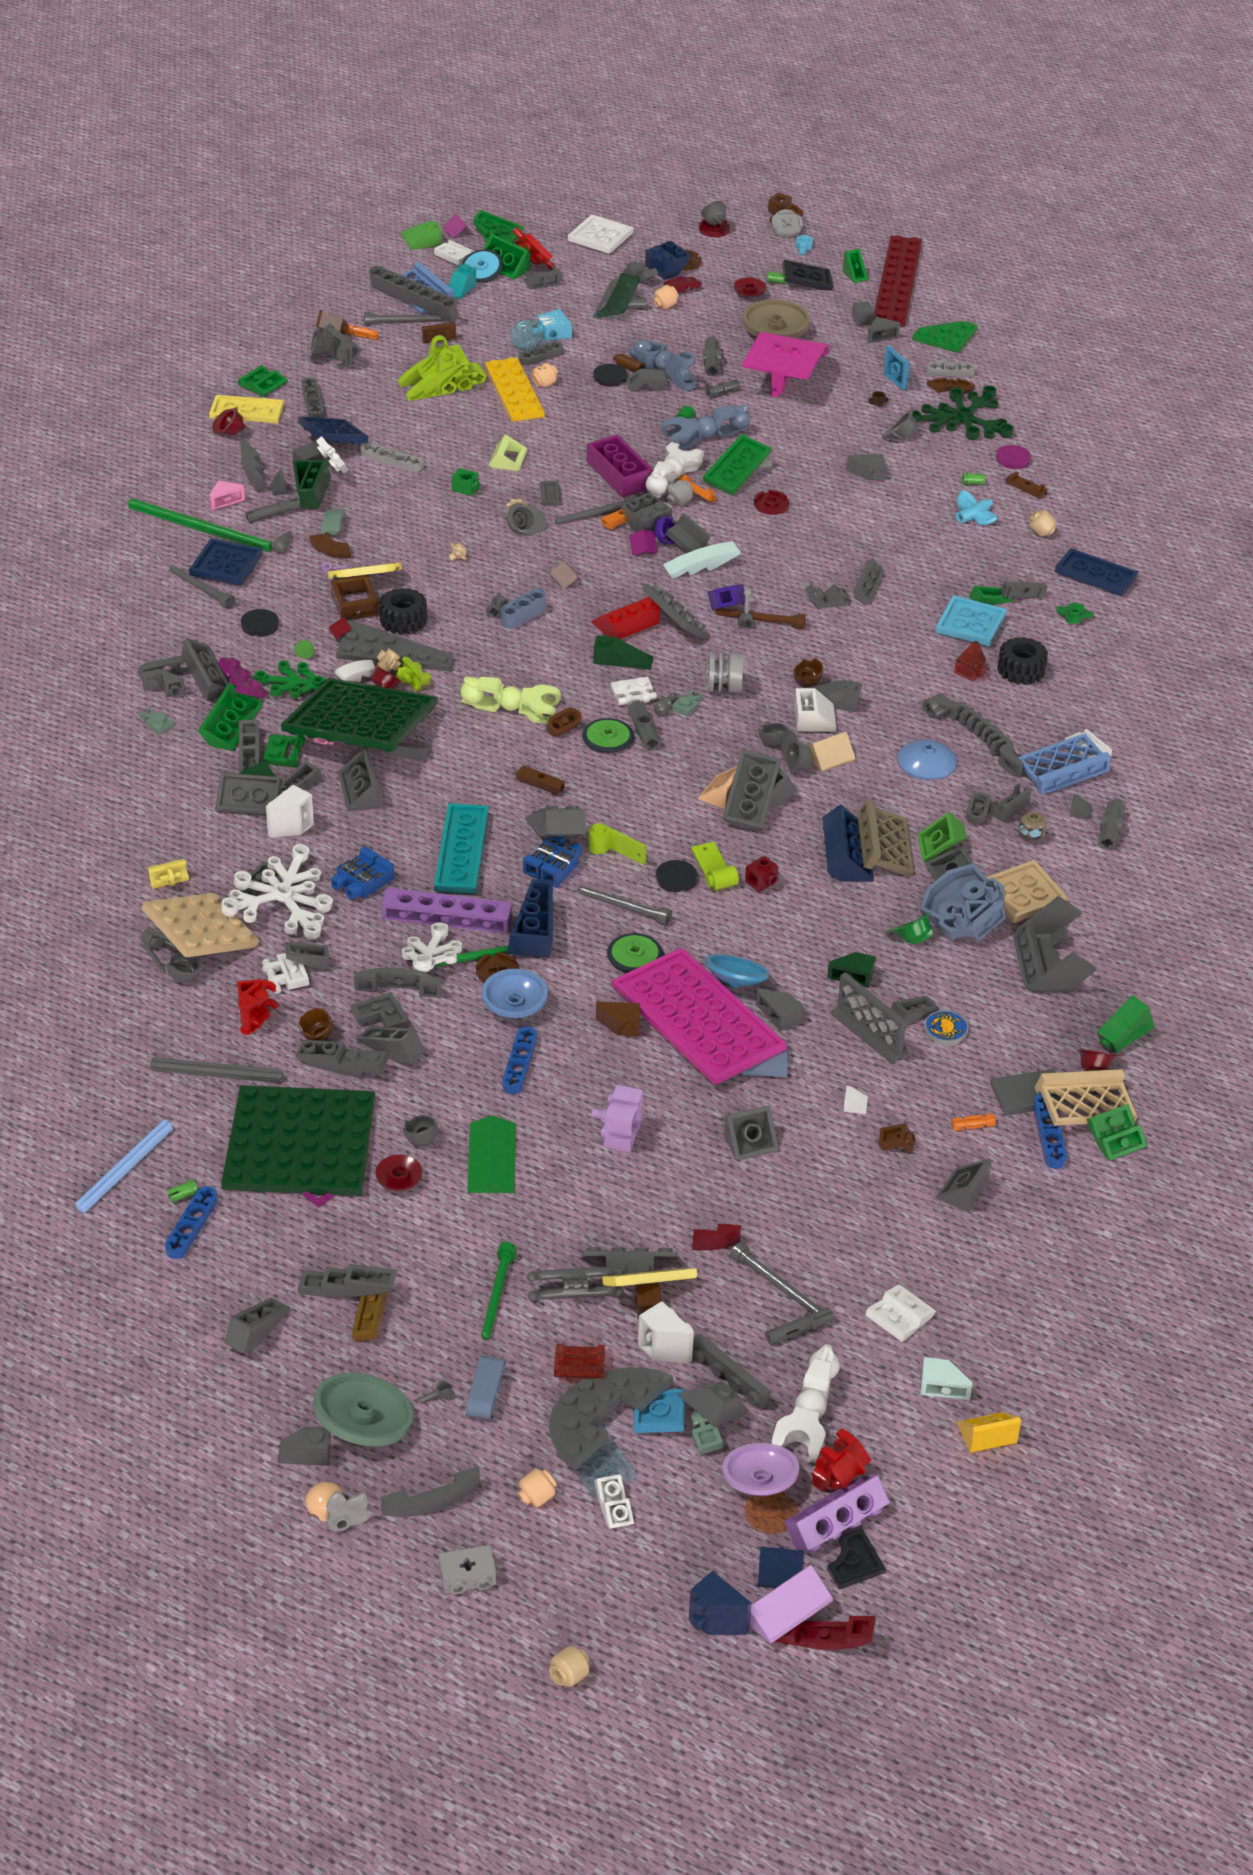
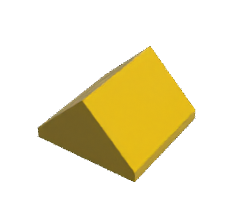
M1003 1411L957 1421V1424L970 1453L1017 1443L1021 1419L1018 1416Z

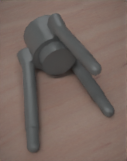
M149 927L141 935V941L144 943L142 948L148 952L162 973H166L163 965L151 949H158L162 944L175 950L178 949L163 933Z

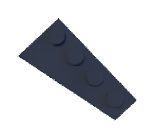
M532 879L525 895V900L521 905L518 918H516L514 928L511 931L507 954L550 958L553 941V881Z

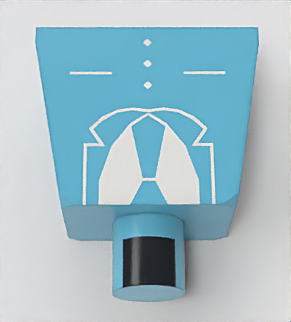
M561 309L538 315L537 325L530 326V332L532 336L541 334L545 341L572 338V324Z

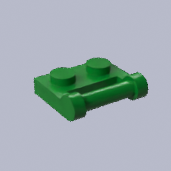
M270 734L262 762L266 760L268 765L296 768L299 763L298 756L301 747L304 746L306 741L305 736L301 734L295 736ZM289 745H294L291 755L285 758Z

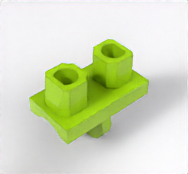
M403 657V666L397 669L396 677L402 683L407 682L415 692L420 691L422 686L429 685L431 675L428 672H422L421 665L418 662H413L409 657Z

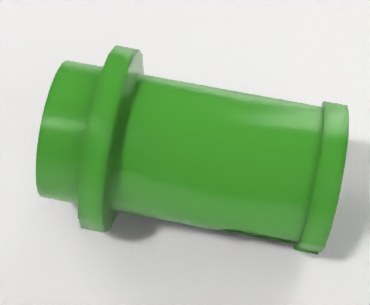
M774 270L768 272L767 281L770 283L787 284V282H784L783 273H776Z
M963 473L962 484H966V486H969V484H985V474Z
M189 1179L186 1180V1183L167 1189L172 1203L188 1196L194 1197L198 1191L195 1181H189Z

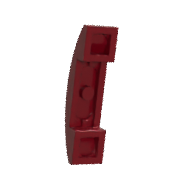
M849 1615L848 1622L803 1621L774 1642L816 1650H841L859 1647L873 1642L876 1616Z

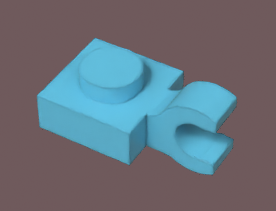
M808 235L797 236L795 248L800 249V255H805L806 249H812L813 237Z

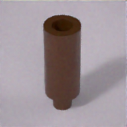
M621 353L620 355L615 354L613 356V360L616 361L617 365L634 373L639 369H645L644 363Z

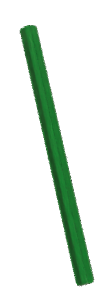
M133 498L128 502V508L243 545L262 548L266 552L272 549V543L261 538Z

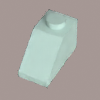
M924 1357L920 1395L970 1400L972 1381L953 1363L945 1359Z

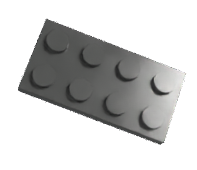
M646 583L643 586L642 590L682 629L703 640L708 638L710 634L705 630L706 626L698 620L695 621V616L688 610L685 611V606L677 600L674 601L675 597L670 592H663L655 584L651 586Z

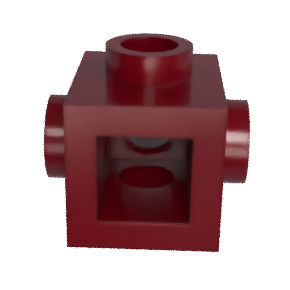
M762 856L746 866L745 882L758 892H761L778 881L779 866L766 856Z

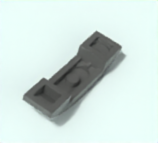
M392 967L374 968L354 974V987L356 991L376 992L379 986L419 990V996L441 998L442 996L441 981L429 974L416 970Z
M476 1466L454 1473V1483L408 1497L405 1489L382 1496V1514L395 1517H410L445 1509L464 1499L479 1486V1467Z

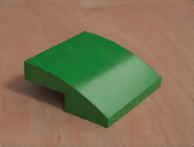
M260 365L239 378L237 384L264 397L287 383L288 379L276 370L270 372L263 365Z
M1129 1104L1086 1119L1099 1149L1108 1161L1148 1146L1141 1125L1135 1124Z

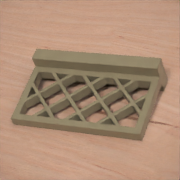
M866 799L857 812L864 867L872 869L874 865L906 876H912L914 869L907 819L875 808L874 801ZM887 824L893 831H890L885 825ZM897 834L902 839V841H900L895 835ZM887 838H889V839L894 843V845H892V844L887 840ZM897 848H899V849L904 853V855H902V854L897 850ZM881 855H883L888 861L881 859Z

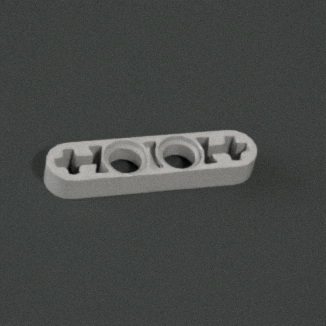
M364 443L361 445V455L365 458L412 472H418L423 469V459L374 443Z

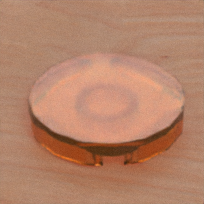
M783 1491L769 1496L752 1495L746 1501V1520L752 1528L761 1533H782L787 1530L784 1521L796 1514L793 1499L786 1496Z

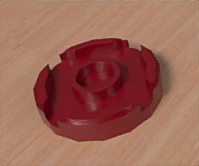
M703 219L699 223L698 230L704 236L723 237L730 232V224H727V221L724 220L721 222V225H710Z
M768 490V493L762 491L755 495L754 507L763 514L778 515L784 513L789 508L790 502L787 496L780 491Z

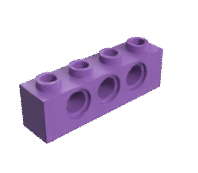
M864 1474L853 1480L845 1489L836 1490L784 1522L794 1546L798 1550L810 1553L822 1547L821 1543L826 1540H834L840 1537L843 1530L860 1525L865 1517L879 1514L882 1512V1507L890 1502L879 1476ZM858 1498L860 1499L859 1507H857ZM838 1509H839V1511H840V1516H839V1518L837 1519L836 1514H837V1511H838ZM819 1521L820 1527H819V1530L817 1531V1530H816V1524H817V1522Z

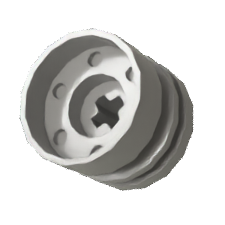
M710 651L706 662L708 692H713L714 683H717L718 692L722 691L723 684H727L729 693H741L743 652H730L728 661L724 660L723 652H719V660H715V651Z

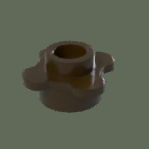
M875 391L872 393V398L868 399V402L874 403L877 406H883L889 399L884 392Z

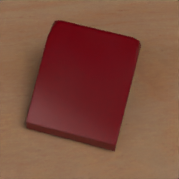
M341 618L330 625L328 630L335 639H338L350 631L351 626L345 618Z

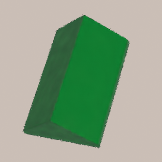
M491 233L484 249L492 250L501 256L503 268L500 274L514 280L523 275L525 271L530 270L529 250Z

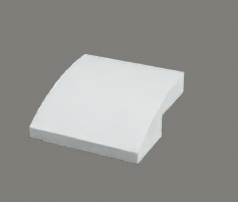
M899 1284L886 1291L881 1301L868 1307L865 1315L903 1342L935 1315L936 1310Z

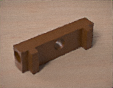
M1019 472L1012 473L1005 480V483L1038 499L1043 498V494L1047 495L1048 489L1045 488L1044 484L1039 486L1019 476Z
M524 765L516 772V779L520 780L521 783H529L547 790L553 795H558L565 788L564 780Z

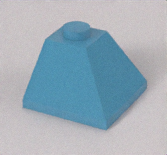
M886 346L883 374L902 391L906 390L910 378L911 363L892 347Z

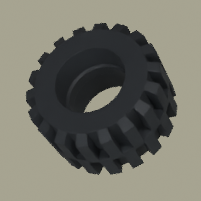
M411 588L392 589L385 592V595H382L381 599H379L381 626L385 627L386 631L391 630L393 634L399 632V635H403V633L411 634L412 631L416 633L418 628L420 630L423 629L427 623V602L424 595L418 593L417 590H411Z
M1015 637L1014 639H1008L1000 647L997 666L998 673L1002 674L1003 679L1008 678L1007 681L1009 682L1015 681V684L1023 683V685H1027L1028 682L1034 684L1035 680L1039 682L1045 675L1048 651L1039 641H1034L1031 638Z

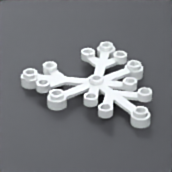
M297 844L292 850L293 861L288 872L281 864L280 858L272 856L268 859L267 866L269 869L262 872L261 879L265 883H270V885L252 881L251 875L248 872H236L233 883L238 890H231L229 897L222 900L221 911L225 916L232 917L238 910L248 908L244 911L243 919L248 923L256 921V911L260 904L278 900L284 902L292 912L289 921L285 923L284 931L287 934H295L299 921L304 928L303 934L305 938L316 940L320 936L321 926L324 922V916L321 913L331 910L333 899L326 894L318 895L316 899L298 894L302 892L307 895L313 894L315 891L314 882L320 880L321 871L317 868H311L309 871L297 874L301 863H304L309 856V848L306 845ZM273 870H276V872L282 878L283 883H280L278 881V879L275 877V872ZM307 879L310 880V881H305V882H303V884H299V885H296V886H292V887H291V885H292L293 883L300 882V881H304V880H307ZM251 888L267 894L253 896L242 893L240 890ZM294 901L314 906L319 913L302 910Z

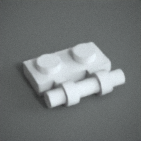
M648 677L610 683V688L619 706H629L633 701L637 700L644 704L650 703L651 700H657V694L653 692V687Z
M285 953L276 955L277 961L271 962L270 959L262 961L264 975L268 977V981L276 984L277 990L273 992L274 994L280 993L282 990L280 986L286 984L288 990L309 985V978L303 964L286 959ZM281 971L282 974H279V975H276V974H275L276 972Z

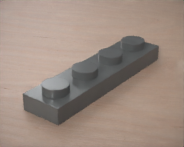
M702 1334L693 1338L692 1353L697 1361L707 1364L716 1376L724 1378L734 1391L741 1392L751 1405H757L761 1410L769 1406L771 1391Z

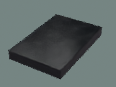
M783 260L784 282L832 291L833 285L830 269Z

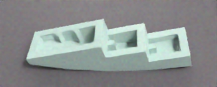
M733 541L719 543L681 555L663 564L671 579H674L687 571L692 575L704 568H707L708 571L713 570L740 555L741 552Z

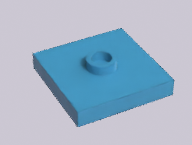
M666 1389L644 1410L640 1411L634 1408V1433L684 1431L685 1401L679 1395L685 1389Z

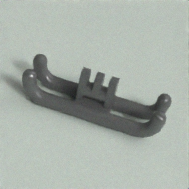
M594 1267L532 1271L527 1274L528 1281L562 1279L563 1288L534 1290L529 1292L528 1299L535 1301L539 1299L591 1296L620 1297L624 1294L622 1287H588L587 1277L621 1275L623 1270L619 1267Z

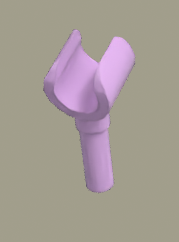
M323 563L321 565L325 576H328L327 571L348 568L347 565L332 567L330 563Z

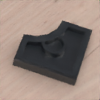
M863 1529L840 1536L841 1553L835 1561L827 1565V1570L838 1590L883 1574L886 1570Z

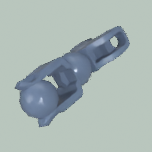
M645 339L639 340L634 345V348L629 349V355L644 363L647 369L658 368L659 370H664L666 375L671 378L673 384L683 391L696 388V378L691 375L688 368L696 364L695 355L685 351L680 355H674L671 351H667L665 344Z
M743 404L736 407L731 405L715 408L712 417L703 416L698 421L695 418L687 419L684 417L667 419L662 423L661 431L666 437L671 436L670 443H676L681 440L678 448L685 450L690 449L695 442L701 441V437L710 438L716 433L720 438L736 435L739 431L747 430L751 418L746 410L748 408L747 405ZM723 420H729L730 424L722 425ZM669 426H674V427H675V428H672V429H670V430H667V428H668Z

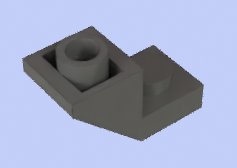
M633 261L627 264L628 268L623 271L624 274L638 283L649 280L658 274L656 268L651 270L646 268L643 261L639 263Z
M639 369L626 378L630 391L640 389L644 384H647L654 391L662 388L668 382L666 372L655 369Z
M812 584L806 588L809 600L819 608L850 605L847 598L849 595L846 590L838 588L835 584L825 592L819 587H814Z
M162 669L141 672L144 691L163 688L166 697L185 694L183 677Z

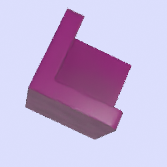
M457 214L443 226L452 238H455L462 230L464 231L469 227Z
M641 530L629 535L633 556L646 552L657 553L654 532Z

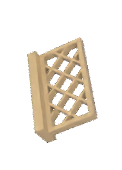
M1122 1069L1043 1073L1034 1087L1037 1094H1042L1054 1126L1088 1124L1087 1118L1100 1114L1096 1111L1098 1106L1108 1111L1116 1108L1118 1105L1129 1104L1134 1121L1138 1117L1124 1086L1125 1074ZM1118 1089L1121 1097L1118 1098L1108 1091ZM1096 1091L1102 1096L1098 1099L1088 1092ZM1076 1092L1082 1097L1080 1100H1078L1073 1096L1069 1095L1068 1093ZM1050 1094H1057L1062 1098L1060 1101H1057L1050 1097ZM1106 1097L1116 1103L1115 1106L1111 1107L1102 1101L1103 1098ZM1086 1098L1095 1104V1107L1092 1109L1082 1103L1083 1099ZM1065 1099L1075 1105L1074 1109L1068 1108L1062 1104V1101ZM1077 1108H1080L1088 1113L1089 1116H1082L1075 1111ZM1059 1109L1069 1116L1059 1118L1056 1110Z

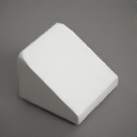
M847 1085L843 1112L866 1114L868 1096Z

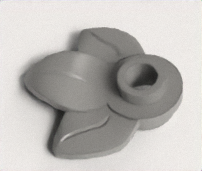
M336 1491L326 1505L329 1513L327 1519L329 1528L332 1531H343L352 1525H358L367 1521L373 1513L372 1510L367 1508V1494L362 1492L346 1500L342 1493Z

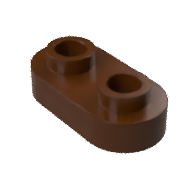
M566 708L548 719L546 730L553 736H561L576 728L582 719V715L576 708Z

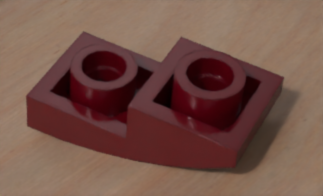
M676 277L665 281L663 285L673 286L677 293H685L686 288L693 290V288L700 289L702 282L695 277Z
M718 1224L717 1231L694 1229L692 1250H717L736 1245L740 1242L741 1225Z

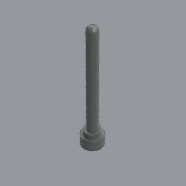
M364 312L365 325L375 324V322H427L444 320V318L437 315H375L371 312Z
M634 494L629 495L624 501L557 517L555 523L563 524L622 509L621 504L635 499L636 496Z
M174 565L169 567V571L218 599L222 607L228 609L235 604L236 598L230 593H221Z
M580 886L577 889L579 894L654 917L659 924L667 926L672 918V910L664 907L656 910L584 886Z
M739 1242L733 1247L730 1257L737 1263L748 1264L809 1312L814 1313L822 1310L751 1255L750 1248L744 1243Z

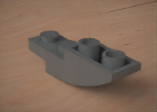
M303 1040L296 1053L297 1059L313 1067L357 1078H364L366 1072L382 1073L389 1059L387 1051L346 1049L344 1042Z

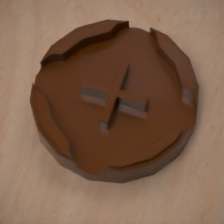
M496 953L494 956L487 954L478 960L476 975L480 981L485 983L490 976L499 971L519 968L516 959L508 954Z

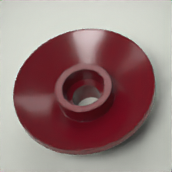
M741 278L734 283V290L744 296H758L766 291V284L757 278Z
M402 1154L391 1155L384 1158L377 1165L376 1179L386 1189L393 1191L407 1190L414 1187L420 1181L422 1167L411 1156Z

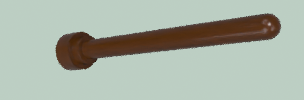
M719 608L716 609L715 613L718 616L739 618L744 611ZM748 612L753 616V620L792 624L797 629H804L806 614L798 613L792 617Z

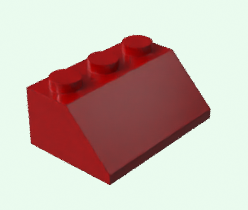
M650 597L604 614L592 620L591 623L604 635L622 639L659 624L660 606Z

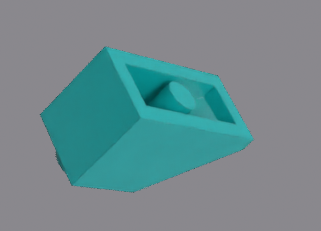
M461 264L453 272L449 287L453 290L455 298L461 299L476 285V268L467 264Z

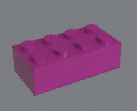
M618 434L587 443L586 462L621 497L647 490L646 481L654 469Z

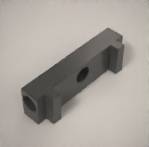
M1004 582L1001 593L1003 597L1012 599V597H1038V599H1042L1048 587L1046 583Z

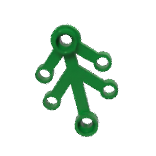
M286 660L278 662V670L287 677L268 675L263 670L256 671L253 675V678L261 682L263 686H266L268 683L284 684L271 685V696L278 697L282 693L289 691L290 697L294 699L301 697V695L307 692L315 691L327 680L322 676H315L309 670V665L306 662L297 664V672L304 675L307 679L300 678L290 668V663Z

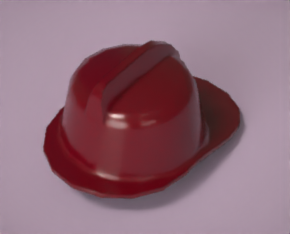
M227 409L221 412L213 422V433H225L234 436L238 431L245 429L244 418L238 412V409Z
M373 662L375 668L371 681L376 686L395 689L399 683H402L391 672H387L377 663Z
M1077 1050L1080 1053L1081 1068L1085 1071L1109 1070L1115 1056H1122L1120 1054H1107L1092 1050Z

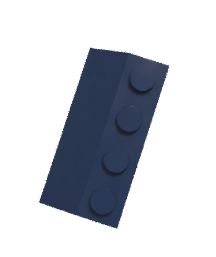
M840 804L822 817L827 871L832 878H836L840 882H873V868H865L863 864L858 818Z

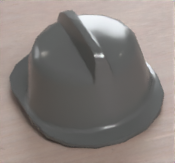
M722 201L712 202L702 209L701 216L710 225H721V222L726 218L727 207Z
M318 327L315 328L312 337L311 357L312 355H323L327 352L324 349V331L319 330Z
M911 409L906 412L881 437L884 438L889 434H893L899 439L910 438L919 428L918 422L912 415L914 410Z
M522 503L513 504L508 510V515L505 517L510 529L528 535L543 532L547 525L546 517L540 509Z
M792 730L785 731L781 739V752L788 765L790 774H795L798 770L811 768L813 761L810 747L799 742Z

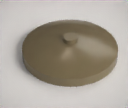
M785 300L759 301L747 307L743 314L745 329L756 337L763 331L797 338L806 333L810 323V316L803 307Z

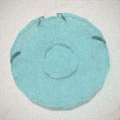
M530 319L522 320L515 324L510 333V340L513 346L523 351L539 346L544 338L543 329L540 324Z

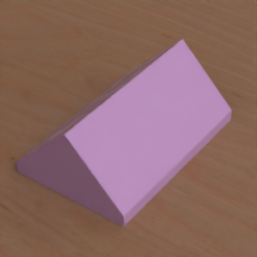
M810 1565L751 1605L750 1627L771 1644L833 1601V1598L812 1565Z

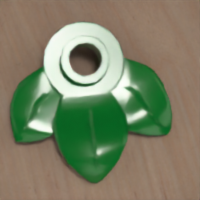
M1070 603L1068 607L1057 606L1056 608L1059 614L1066 617V622L1071 624H1079L1083 618H1091L1094 614L1092 611L1085 610L1084 605L1080 603Z

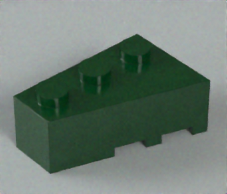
M327 460L293 461L301 509L319 508L331 480Z

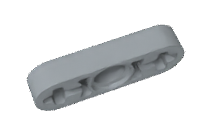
M929 362L926 367V373L930 376L971 377L975 374L976 366L969 362Z

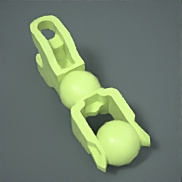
M464 677L465 682L460 688L461 702L464 704L473 705L477 709L496 712L500 705L508 711H514L519 708V714L526 715L529 720L535 723H547L548 719L556 714V709L553 706H556L561 699L560 690L553 686L541 684L533 688L523 687L521 692L514 686H508L503 689L504 684H502L501 679L492 677ZM485 691H486V692H489V693H493L494 696H493V697H491V696H484V695H485Z

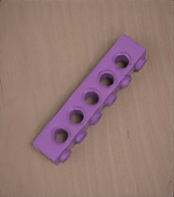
M387 888L382 902V919L429 925L445 923L448 927L508 934L512 919V902Z

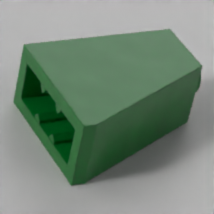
M1132 995L1097 1031L1100 1040L1099 1044L1107 1051L1111 1049L1117 1053L1153 1029L1155 1025L1149 1006Z

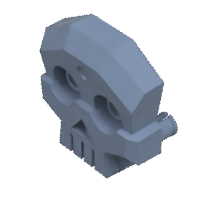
M974 863L948 870L927 888L920 911L922 916L932 912L928 915L930 923L939 927L941 933L951 941L962 937H974L979 942L985 937V934L990 933L991 929L996 928L997 924L1006 919L1004 907L1005 887L993 877L988 879Z

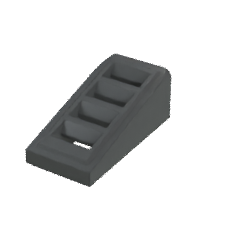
M305 760L282 781L281 790H287L288 785H295L302 790L306 789L322 778L320 769Z
M285 942L286 959L318 970L327 971L330 960L328 946Z
M928 996L893 1002L891 1007L894 1012L906 1020V1025L939 1011V1007Z

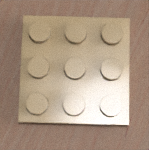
M1035 860L987 877L988 879L993 877L1004 885L1006 891L1004 901L1005 914L1012 923L1032 917L1057 896L1068 902V897Z

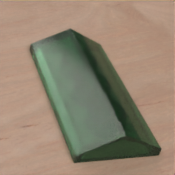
M621 273L609 283L593 317L602 318L625 313L640 282V277Z

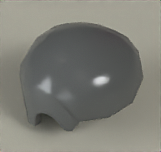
M781 723L763 724L762 730L758 728L761 741L769 747L780 746L784 732L789 730L786 725Z
M181 952L174 953L167 962L168 974L173 980L181 983L194 980L201 969L199 967V959H194L193 957L185 958Z
M419 1115L409 1121H405V1127L402 1130L406 1139L411 1144L422 1146L428 1145L435 1139L438 1132V1124L436 1119L431 1116Z

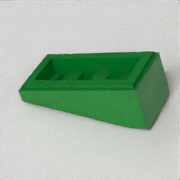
M974 586L969 595L970 600L989 605L1012 602V599L1003 597L1001 593L1002 588Z

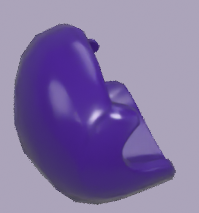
M660 517L655 524V536L662 544H676L666 535L668 530L677 524L672 521L673 517Z

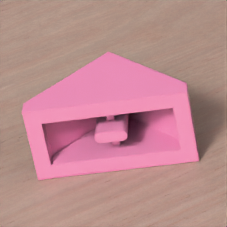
M218 480L209 494L211 510L244 501V486Z

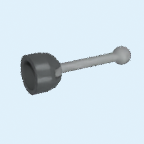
M746 589L744 590L745 611L739 616L738 625L742 628H751L753 626V616L748 613L751 591Z

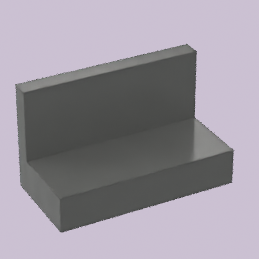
M685 513L681 515L677 524L670 528L666 534L686 553L705 547L711 538L710 534Z

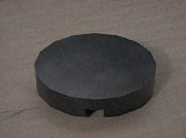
M603 364L594 369L593 378L595 382H599L602 386L615 387L619 386L622 382H626L627 371L624 367L617 364Z
M266 609L251 610L241 618V629L250 636L259 635V637L271 635L278 629L279 625L276 613Z
M669 860L657 868L656 880L658 885L666 891L674 893L685 889L687 891L695 886L697 871L693 865L686 861Z

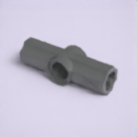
M709 337L705 340L703 364H705V373L709 376L720 374L721 349L719 340L715 337Z
M640 700L633 701L628 706V712L634 723L635 733L640 737L644 748L655 750L661 744V740L653 724V716L648 713L644 703L640 702Z
M1114 798L1112 801H1109L1106 812L1103 814L1098 845L1102 849L1110 850L1117 845L1118 835H1120L1126 805L1121 799Z

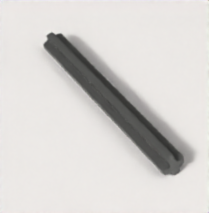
M155 1057L152 1058L150 1063L152 1071L277 1083H281L284 1077L283 1070Z

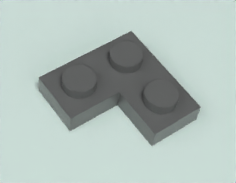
M392 992L351 1005V1012L359 1025L380 1019L385 1027H409V1020Z

